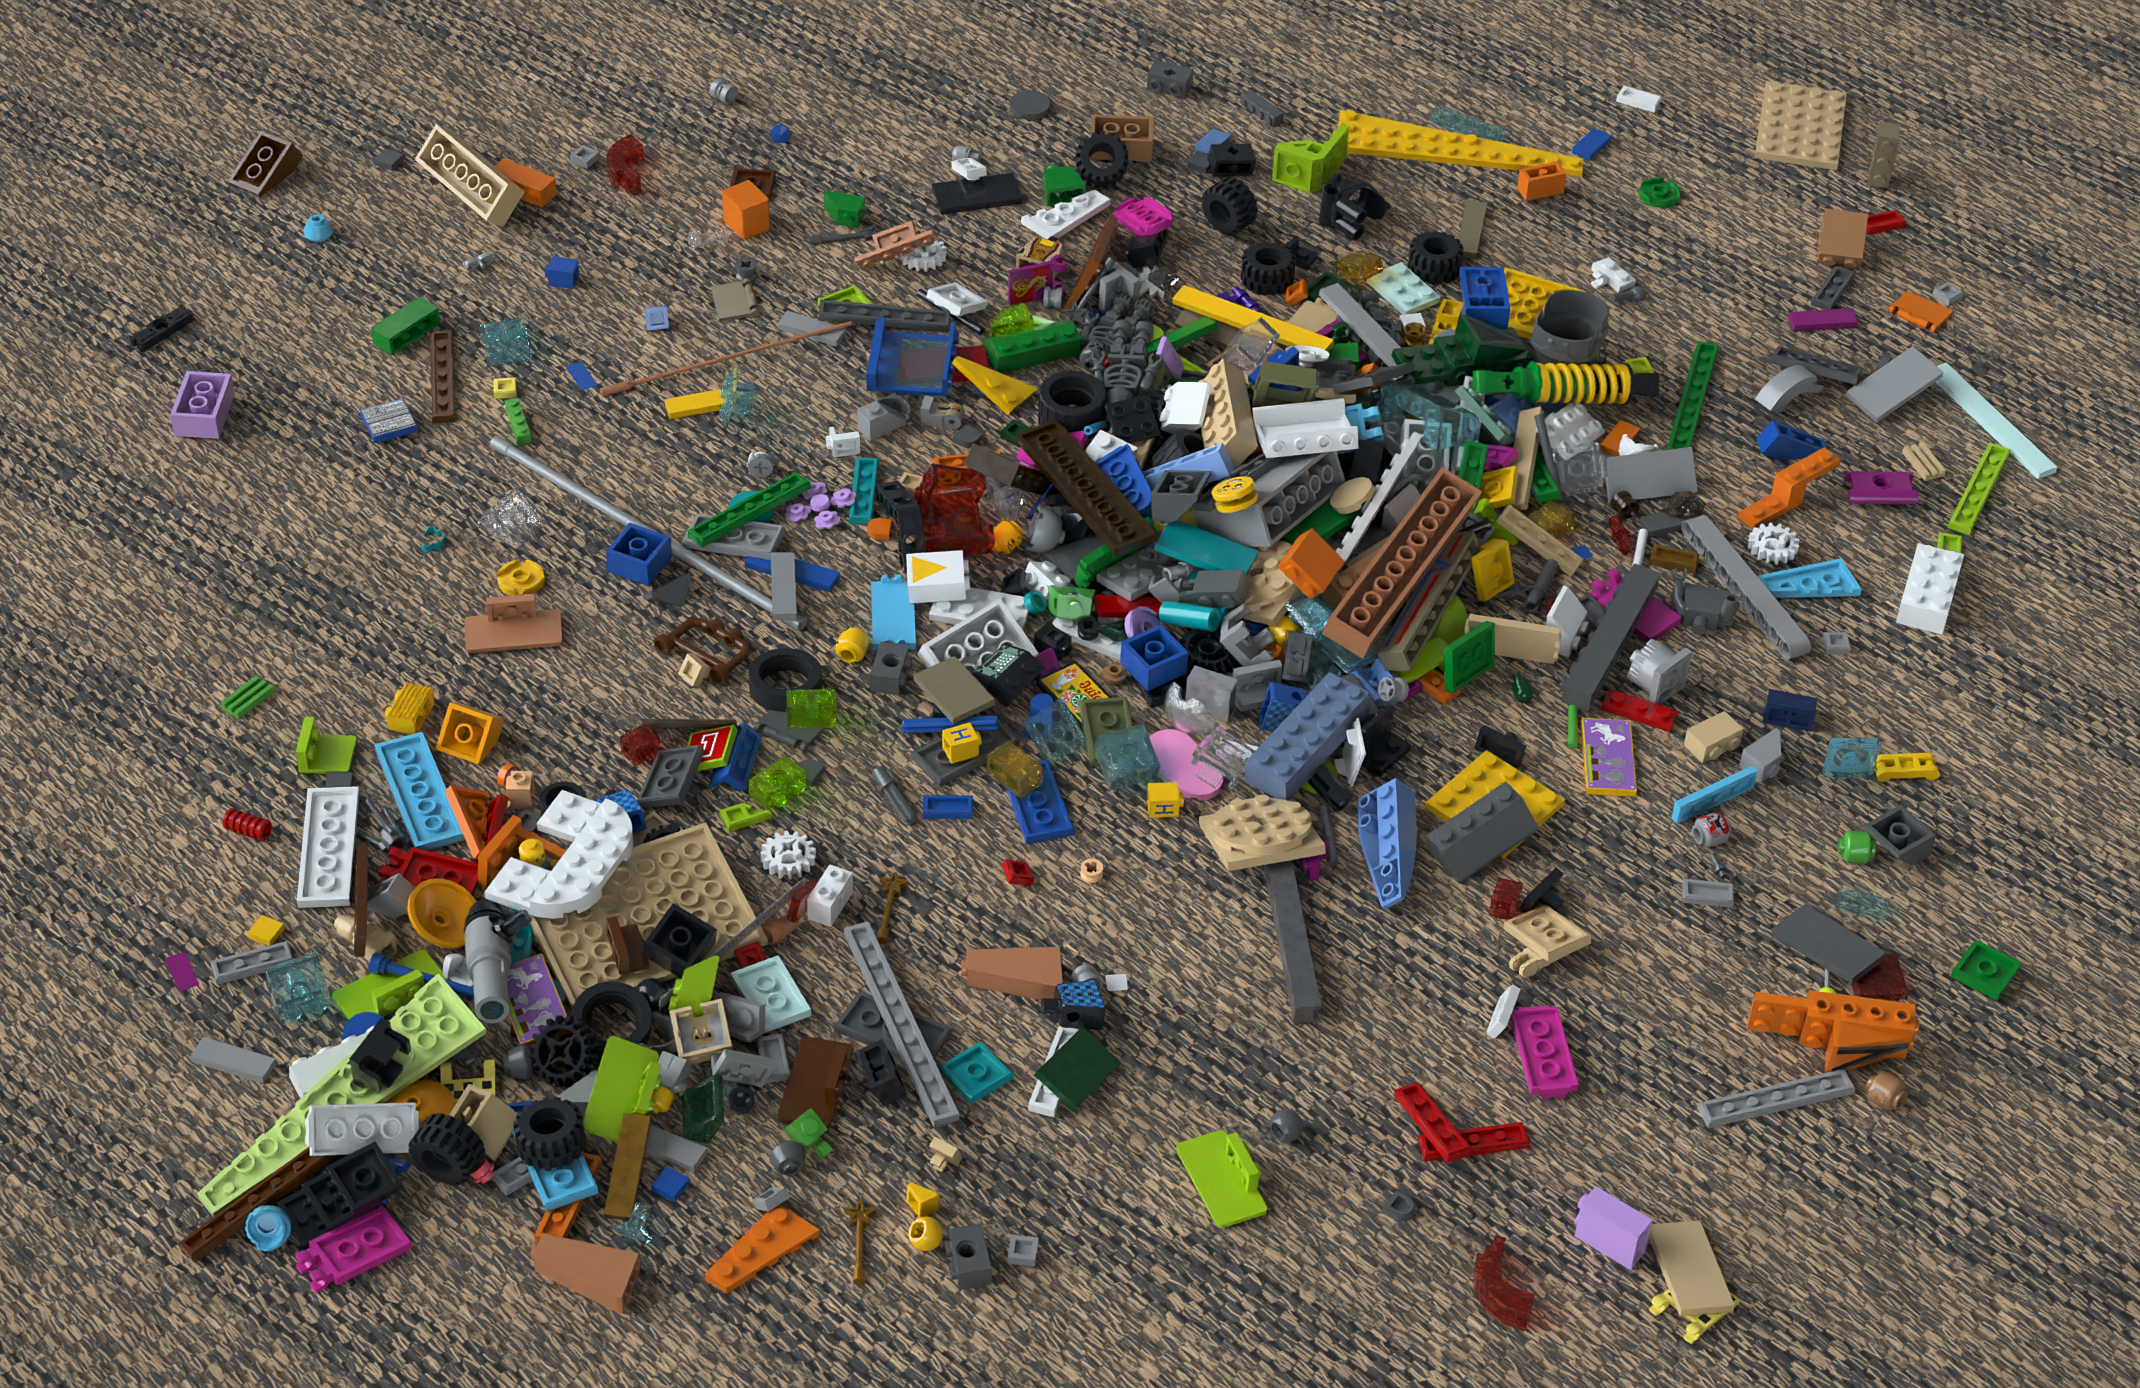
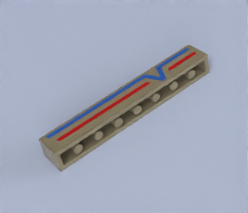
M1474 531L1456 532L1416 586L1379 648L1378 657L1385 671H1411L1472 566L1471 557L1480 552V545Z

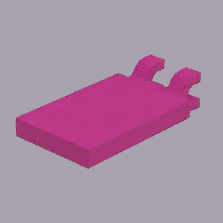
M1614 568L1607 572V576L1610 579L1605 584L1599 579L1591 583L1594 590L1589 594L1595 600H1598V603L1604 609L1609 600H1614L1613 594L1616 587L1622 586V576ZM1653 596L1633 633L1648 643L1650 639L1656 640L1680 624L1682 617Z
M381 1206L309 1241V1249L295 1253V1257L299 1261L296 1264V1268L301 1274H304L313 1269L315 1264L318 1266V1269L309 1272V1276L313 1280L310 1283V1287L317 1293L325 1289L332 1280L336 1285H339L411 1249V1241L384 1206Z

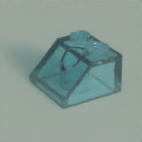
M316 952L264 969L270 1001L281 1025L297 1021L313 1013H320L332 1007L329 990Z

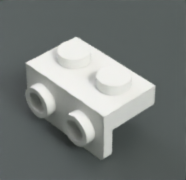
M1049 561L1029 562L1025 570V586L1030 591H1039L1044 596L1047 607L1050 585L1075 587L1070 583V579L1056 570V566Z

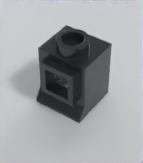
M1051 621L1034 633V647L1038 653L1048 648H1053L1058 661L1070 654L1072 650V636L1056 628Z

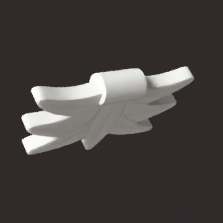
M1154 265L1152 272L1148 266L1142 267L1143 273H1140L1138 276L1141 287L1139 297L1149 291V298L1154 297L1157 293H1159L1161 298H1164V287L1170 286V282L1165 280L1168 269L1160 273L1156 265Z

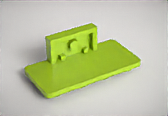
M419 950L394 962L395 964L415 969L414 971L402 977L388 972L386 974L381 973V975L371 973L334 991L332 997L348 1020L356 1014L363 1012H374L384 1017L400 1007L406 1006L415 998L414 995L426 985L421 972L434 976L439 973L442 978H447L443 976V972L427 951Z
M616 1036L609 1037L583 1118L585 1131L618 1143L624 1113L642 1115L651 1113L655 1103V1099L651 1097L653 1091H657L662 1076L658 1075L661 1064L657 1063L659 1054L656 1051Z
M1218 1130L1176 1145L1177 1154L1218 1228H1225L1267 1213V1206L1258 1191L1259 1177H1261L1260 1167L1256 1161L1253 1162L1247 1143L1240 1139L1237 1132L1227 1135L1224 1130Z

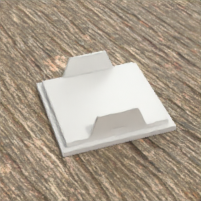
M1356 718V721L1353 722L1351 729L1346 730L1347 740L1342 750L1343 758L1334 760L1337 773L1347 777L1350 787H1353L1366 755L1359 718Z

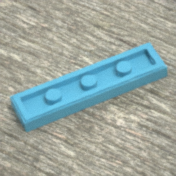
M1752 765L1675 801L1671 818L1679 824L1753 789L1758 770Z

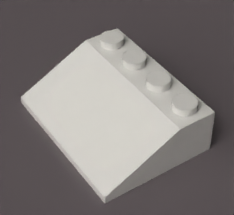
M999 598L923 644L917 655L926 668L955 656L972 674L1004 643L1027 650L1033 656L1038 654V652Z

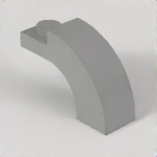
M1794 365L1774 376L1762 388L1755 400L1770 411L1783 412L1788 403L1797 395L1803 392L1820 393L1824 386L1818 382L1817 376L1802 365Z

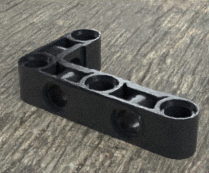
M899 481L876 484L875 492L878 504L896 526L900 566L904 568L902 572L905 574L907 573L906 554L926 553L920 507ZM915 535V540L912 543H906L907 537Z

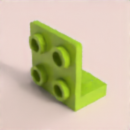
M304 716L296 748L299 773L327 774V772H350L357 743L356 736L320 734V728L316 727L315 717Z

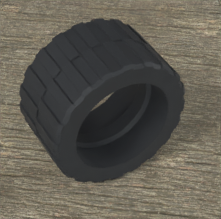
M1060 371L1050 375V377L1043 381L1039 389V425L1057 419L1067 432L1084 431V428L1088 425L1105 420L1104 405L1106 404L1107 392L1105 391L1104 384L1098 378L1083 371ZM1070 404H1071V405H1079V406H1082V407H1079V408H1069V407H1064V406H1062V405H1070ZM1098 432L1088 435V440L1095 437Z
M1177 429L1153 455V468L1204 450L1203 437L1192 430ZM1210 482L1209 485L1203 489L1202 493L1204 494L1205 492H1207L1218 482Z

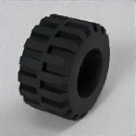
M1100 131V134L1097 135L1096 132H1093L1091 137L1087 135L1084 138V142L1081 141L1079 144V149H1077L1076 170L1078 174H1081L1080 177L1083 181L1087 180V185L1089 186L1093 183L1095 188H1099L1100 185L1108 188L1109 184L1113 187L1126 174L1128 150H1126V144L1124 142L1121 143L1119 136L1113 137L1114 133L1109 132V135H1106L1105 131ZM1103 151L1109 153L1114 158V163L1108 168H1097L1091 163L1090 157L1096 152Z
M1225 177L1208 188L1201 198L1203 213L1207 217L1209 224L1215 230H1219L1220 233H1225L1227 236L1235 235L1253 223L1257 218L1256 213L1258 212L1257 201L1253 197L1254 194L1247 185L1243 184V181H1237L1235 177Z
M1427 231L1424 234L1420 233L1410 243L1408 268L1423 282L1427 281L1429 284L1449 283L1459 276L1460 267H1462L1463 244H1460L1461 241L1455 239V236L1448 235L1446 232Z
M1259 242L1256 245H1250L1248 249L1244 250L1242 255V284L1248 290H1253L1256 294H1271L1272 296L1276 295V293H1284V290L1294 283L1295 254H1292L1293 251L1287 249V246L1279 245L1276 242Z
M546 1097L542 1101H533L532 1105H526L522 1108L523 1112H518L516 1121L513 1124L519 1156L528 1166L533 1165L534 1169L537 1170L545 1168V1171H551L552 1168L562 1169L563 1165H571L573 1159H579L581 1151L585 1150L586 1134L582 1114L575 1104L571 1105V1101L567 1099L561 1101L559 1097L554 1099Z
M443 1113L431 1114L427 1117L408 1144L411 1158L417 1166L430 1177L449 1185L465 1183L485 1153L483 1141L479 1139V1135L470 1126L458 1118L456 1119L451 1115H444Z

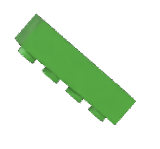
M519 398L505 401L506 413L517 445L532 444L531 433Z

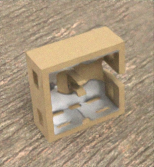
M722 998L700 1003L703 1016L694 1017L691 1006L670 1011L678 1055L681 1058L687 1059L690 1065L709 1061L713 1054L721 1055L724 1049L734 1050Z

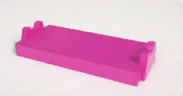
M1548 1005L1518 1008L1519 1010H1513L1510 1020L1530 1095L1541 1094L1543 1100H1549L1552 1097L1565 1099L1568 1092L1578 1091L1579 1084L1558 1008L1549 1007Z

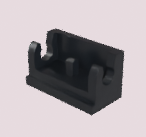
M1286 629L1281 657V679L1306 682L1313 634Z

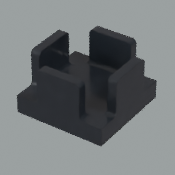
M382 1017L349 1058L354 1084L362 1089L368 1086L377 1092H380L383 1086L390 1088L403 1071V1065L391 1059L396 1051L399 1050L406 1055L411 1052L410 1040L391 1028V1023Z

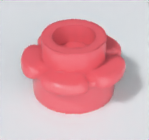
M482 1158L471 1174L473 1177L472 1181L474 1183L480 1181L485 1183L490 1180L494 1175V1163L489 1162L486 1158Z

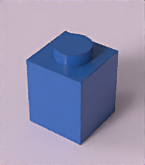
M553 256L550 264H547L545 268V277H548L549 286L574 289L580 276L578 259Z

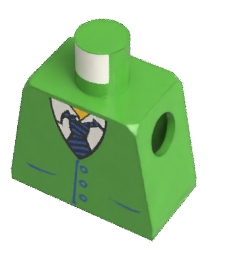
M1050 585L1048 609L1058 618L1077 620L1086 617L1091 618L1095 589Z

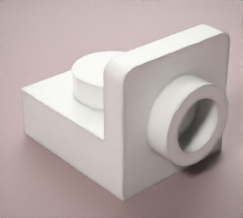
M829 427V436H826L827 449L832 450L833 457L860 454L859 432L836 434L834 427Z

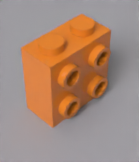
M1311 528L1296 539L1277 567L1303 594L1312 599L1325 591L1345 561Z

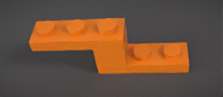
M1823 447L1777 472L1772 493L1739 511L1738 518L1751 529L1754 527L1759 528L1760 524H1766L1803 503L1807 483L1837 468L1841 459Z

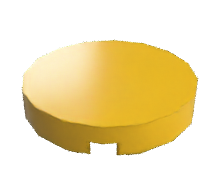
M514 560L499 569L497 581L499 588L504 593L512 596L538 592L543 587L545 577L543 568L538 563L531 560H525V562Z

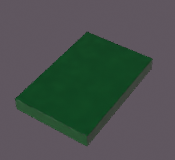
M1081 1027L1037 1070L1034 1076L1074 1112L1121 1062L1086 1029Z

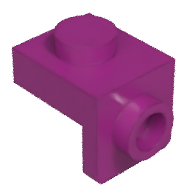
M1325 839L1322 840L1325 844V854L1299 859L1300 869L1302 873L1306 872L1309 881L1319 880L1321 865L1319 860L1326 859L1328 843Z

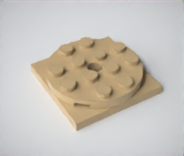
M1278 540L1271 547H1250L1259 552L1246 576L1250 587L1245 604L1250 609V613L1242 619L1275 627L1302 593L1277 567L1292 545L1290 543ZM1237 607L1228 608L1225 615L1229 614Z
M1257 795L1251 799H1234L1215 814L1199 816L1201 829L1227 871L1325 854V844L1312 826L1310 813L1295 800L1288 801L1269 798L1267 795Z

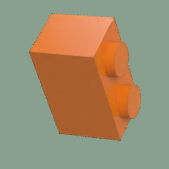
M1558 161L1522 168L1519 172L1517 190L1525 201L1563 194L1567 173Z

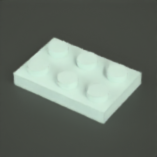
M1402 262L1367 276V283L1403 315L1414 314L1440 303V296Z
M779 956L731 972V981L742 998L765 1004V1033L811 1016V1008Z

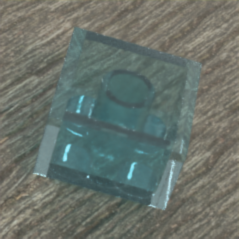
M1144 723L1099 735L1096 739L1093 749L1110 791L1157 777L1161 766Z

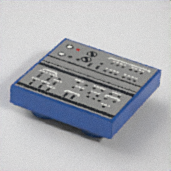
M403 398L360 410V416L374 443L418 431L417 424Z

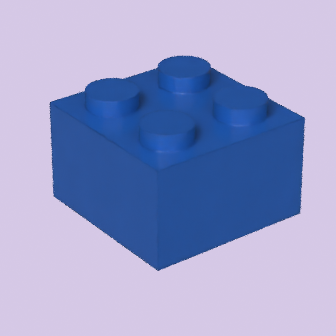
M629 523L606 550L608 572L649 586L672 558L671 537Z
M1160 624L1122 641L1120 663L1149 691L1187 674L1189 652Z

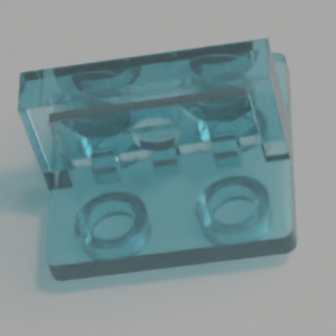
M733 367L730 374H726L725 385L721 386L720 398H723V404L720 406L719 417L723 418V426H728L733 413L738 415L750 414L759 395V385L737 382L738 367Z

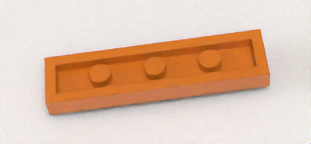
M582 1152L595 1179L602 1165L601 1156ZM585 1198L545 1212L534 1235L535 1242H539L542 1233L567 1238Z

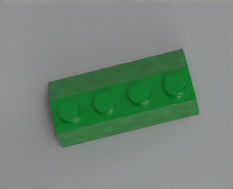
M1063 320L982 339V344L995 371L1004 373L1079 355L1082 338L1074 322Z

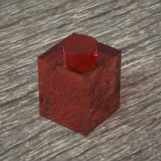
M645 724L620 736L621 753L634 767L655 757L659 750L660 738L654 730L651 731Z
M1498 877L1491 898L1489 915L1506 920L1514 918L1521 900L1523 883Z

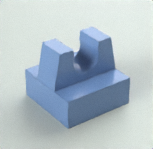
M666 305L644 307L647 330L669 328Z

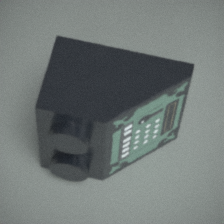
M1004 643L972 675L1007 708L1038 679L1045 667L1029 651Z

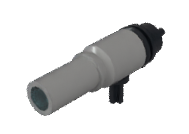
M484 897L470 907L465 918V952L467 969L469 970L470 979L473 981L475 1014L479 1020L492 1024L498 1023L508 1016L507 979L510 974L511 965L510 943L516 940L515 933L530 923L532 918L528 915L527 910L521 909L507 920V916L502 911L500 905Z

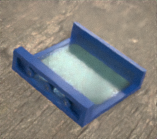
M877 317L866 373L867 391L947 396L948 387L952 388L953 374L950 373L955 372V366L952 364V359L957 357V346L955 345H959L960 332L956 331V322H951L949 335L886 331L885 318Z

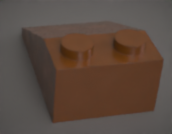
M260 130L227 182L261 197L292 174L303 155L291 142Z

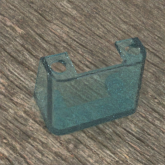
M1392 380L1382 383L1379 401L1382 421L1387 423L1394 421L1397 415L1403 414L1402 410L1425 421L1424 440L1437 451L1462 445L1466 440L1477 441L1479 439L1480 422L1473 412L1427 388Z

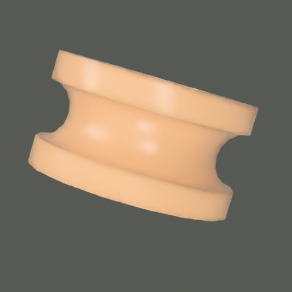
M1097 859L1083 861L1080 872L1082 880L1088 883L1099 882L1103 877V864Z

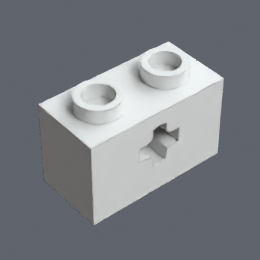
M833 865L828 866L807 898L809 920L829 927L833 925L853 893V872Z

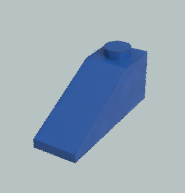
M1774 420L1768 424L1756 439L1760 452L1764 456L1773 457L1778 460L1803 459L1823 447L1828 449L1824 439Z

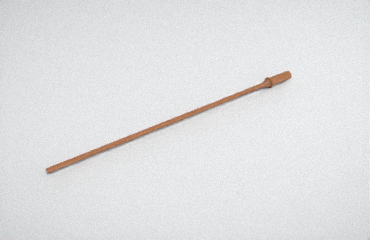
M845 322L640 380H625L624 382L600 388V393L603 397L625 390L629 391L630 388L638 384L852 325V322Z

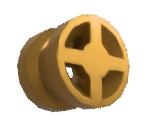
M1417 322L1408 323L1404 328V345L1406 347L1424 345L1426 327Z

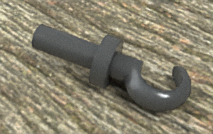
M1715 853L1710 854L1709 857L1715 866V874H1719L1721 878H1728L1731 881L1729 883L1733 884V876L1725 873L1727 870L1726 866L1720 864Z

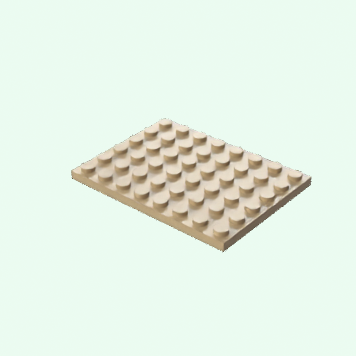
M706 822L633 847L629 860H622L601 889L602 897L587 910L581 913H577L576 910L570 913H563V918H542L528 914L532 918L529 924L566 996L571 1010L579 995L587 988L598 983L609 981L622 982L637 988L638 984L647 978H656L665 982L678 977L649 959L648 969L619 975L606 933V918L617 916L620 927L637 924L644 945L646 939L674 903L717 929L716 943L703 961L708 959L756 919ZM761 926L723 956L719 962L735 957V949L759 941L761 947L766 946L768 939Z

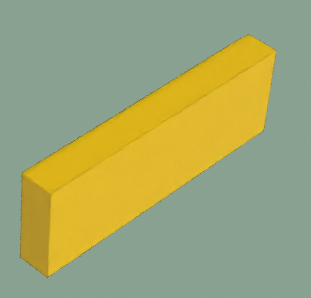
M729 387L665 399V407L669 418L675 419L735 408L736 402Z

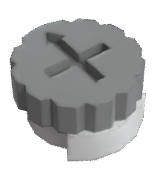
M752 452L749 455L748 471L752 476L765 478L772 473L773 461L767 453L757 452L754 454Z

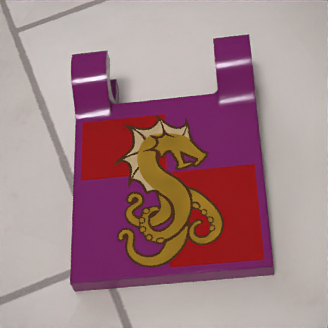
M1055 255L1048 262L1009 270L1008 305L1013 306L1043 299L1045 286L1051 289L1062 288L1061 282L1053 283V271H1067V263L1062 262V255ZM1063 289L1062 298H1065L1066 290Z

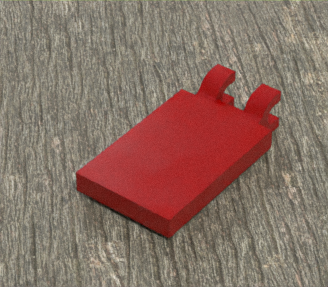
M391 847L388 853V857L391 858L388 866L382 865L379 876H382L380 882L400 873L415 888L423 881L439 878L461 885L473 896L478 886V863L411 847L409 852Z

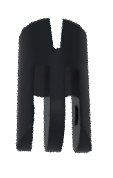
M1321 765L1307 781L1335 812L1341 811L1349 804L1348 800L1353 799L1352 793L1325 765Z

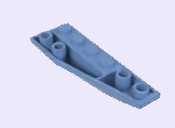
M1397 778L1357 799L1359 840L1380 905L1383 909H1387L1405 899L1411 882L1416 855L1415 792Z

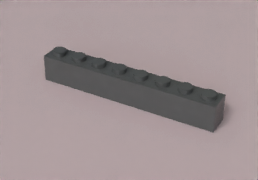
M1635 563L1630 572L1625 571L1621 581L1622 586L1616 587L1613 594L1614 600L1608 601L1604 610V617L1600 616L1596 623V631H1591L1589 634L1587 647L1583 646L1579 652L1578 663L1573 662L1569 671L1570 677H1565L1561 684L1560 691L1563 692L1561 702L1575 705L1586 712L1589 711L1654 596L1661 573Z

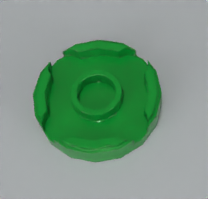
M1654 177L1642 182L1638 194L1644 203L1652 207L1667 208L1679 201L1681 190L1671 180L1667 182L1664 181V178Z

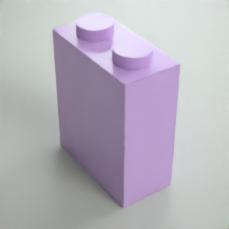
M1595 1186L1590 1194L1585 1193L1578 1203L1580 1211L1574 1221V1224L1577 1225L1575 1237L1631 1270L1646 1252L1653 1220Z

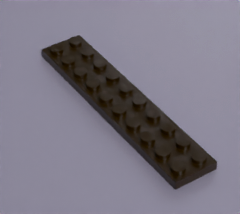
M1057 419L1016 434L1017 443L1115 557L1125 555L1128 552L1158 541L1155 530Z

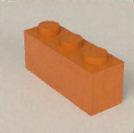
M505 158L495 165L496 168L525 191L521 199L530 204L543 207L557 195L556 178Z

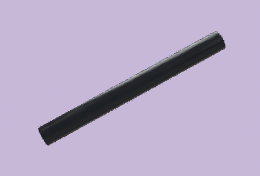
M923 289L917 291L916 295L940 311H950L945 307L936 305L933 300L927 297L928 292ZM950 313L951 318L977 334L981 335L985 332L983 326L965 315L955 316Z

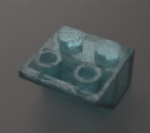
M1305 595L1284 605L1290 612L1287 616L1303 629L1301 632L1313 634L1312 641L1318 647L1323 645L1331 650L1337 644L1322 634L1329 617L1334 611L1321 597L1317 595L1309 599Z

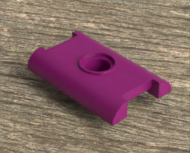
M1844 471L1842 474L1844 481H1851L1852 489H1849L1848 493L1849 504L1918 503V490H1913L1911 486L1913 472Z

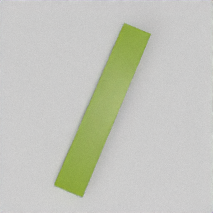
M1992 443L1988 444L1949 521L1948 528L1970 535L2010 455V449Z

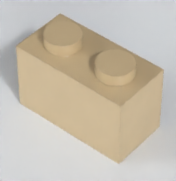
M1723 711L1687 729L1684 746L1702 763L1711 759L1715 760L1721 754L1729 750L1733 751L1739 747L1743 728Z

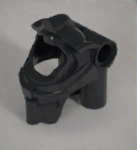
M1338 173L1322 185L1323 194L1319 223L1331 229L1336 228L1356 241L1364 233V227L1360 224L1365 218H1383L1385 212L1390 209L1391 204L1370 183L1341 179V174ZM1360 190L1358 199H1349L1355 191Z

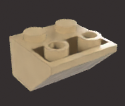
M468 1084L449 1115L463 1121L479 1135V1139L483 1141V1147L485 1148L483 1158L495 1163L512 1135V1130H514L513 1124L518 1113L493 1093Z

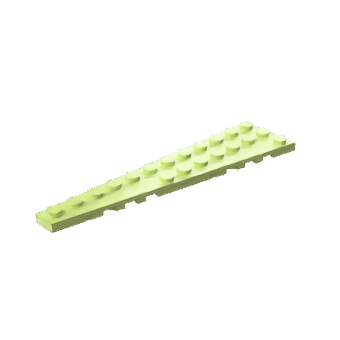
M439 973L414 995L415 998L405 1007H400L395 1012L396 1015L389 1020L391 1028L407 1037L411 1045V1052L408 1055L397 1050L391 1058L403 1065V1071L391 1087L386 1088L383 1086L382 1090L377 1092L368 1086L362 1089L355 1085L349 1060L353 1053L347 1056L306 1093L286 1116L282 1115L275 1122L276 1125L266 1134L260 1135L250 1149L242 1152L232 1161L230 1166L225 1167L197 1193L199 1200L213 1217L308 1148V1145L305 1143V1119L309 1114V1106L384 1103L486 1034V1028Z

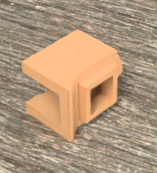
M511 771V775L507 776L506 782L507 809H532L531 795L535 793L533 771Z

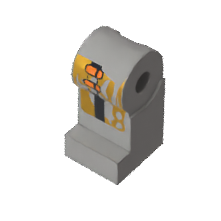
M925 396L921 406V425L958 429L961 426L965 410L960 404L934 402V397Z

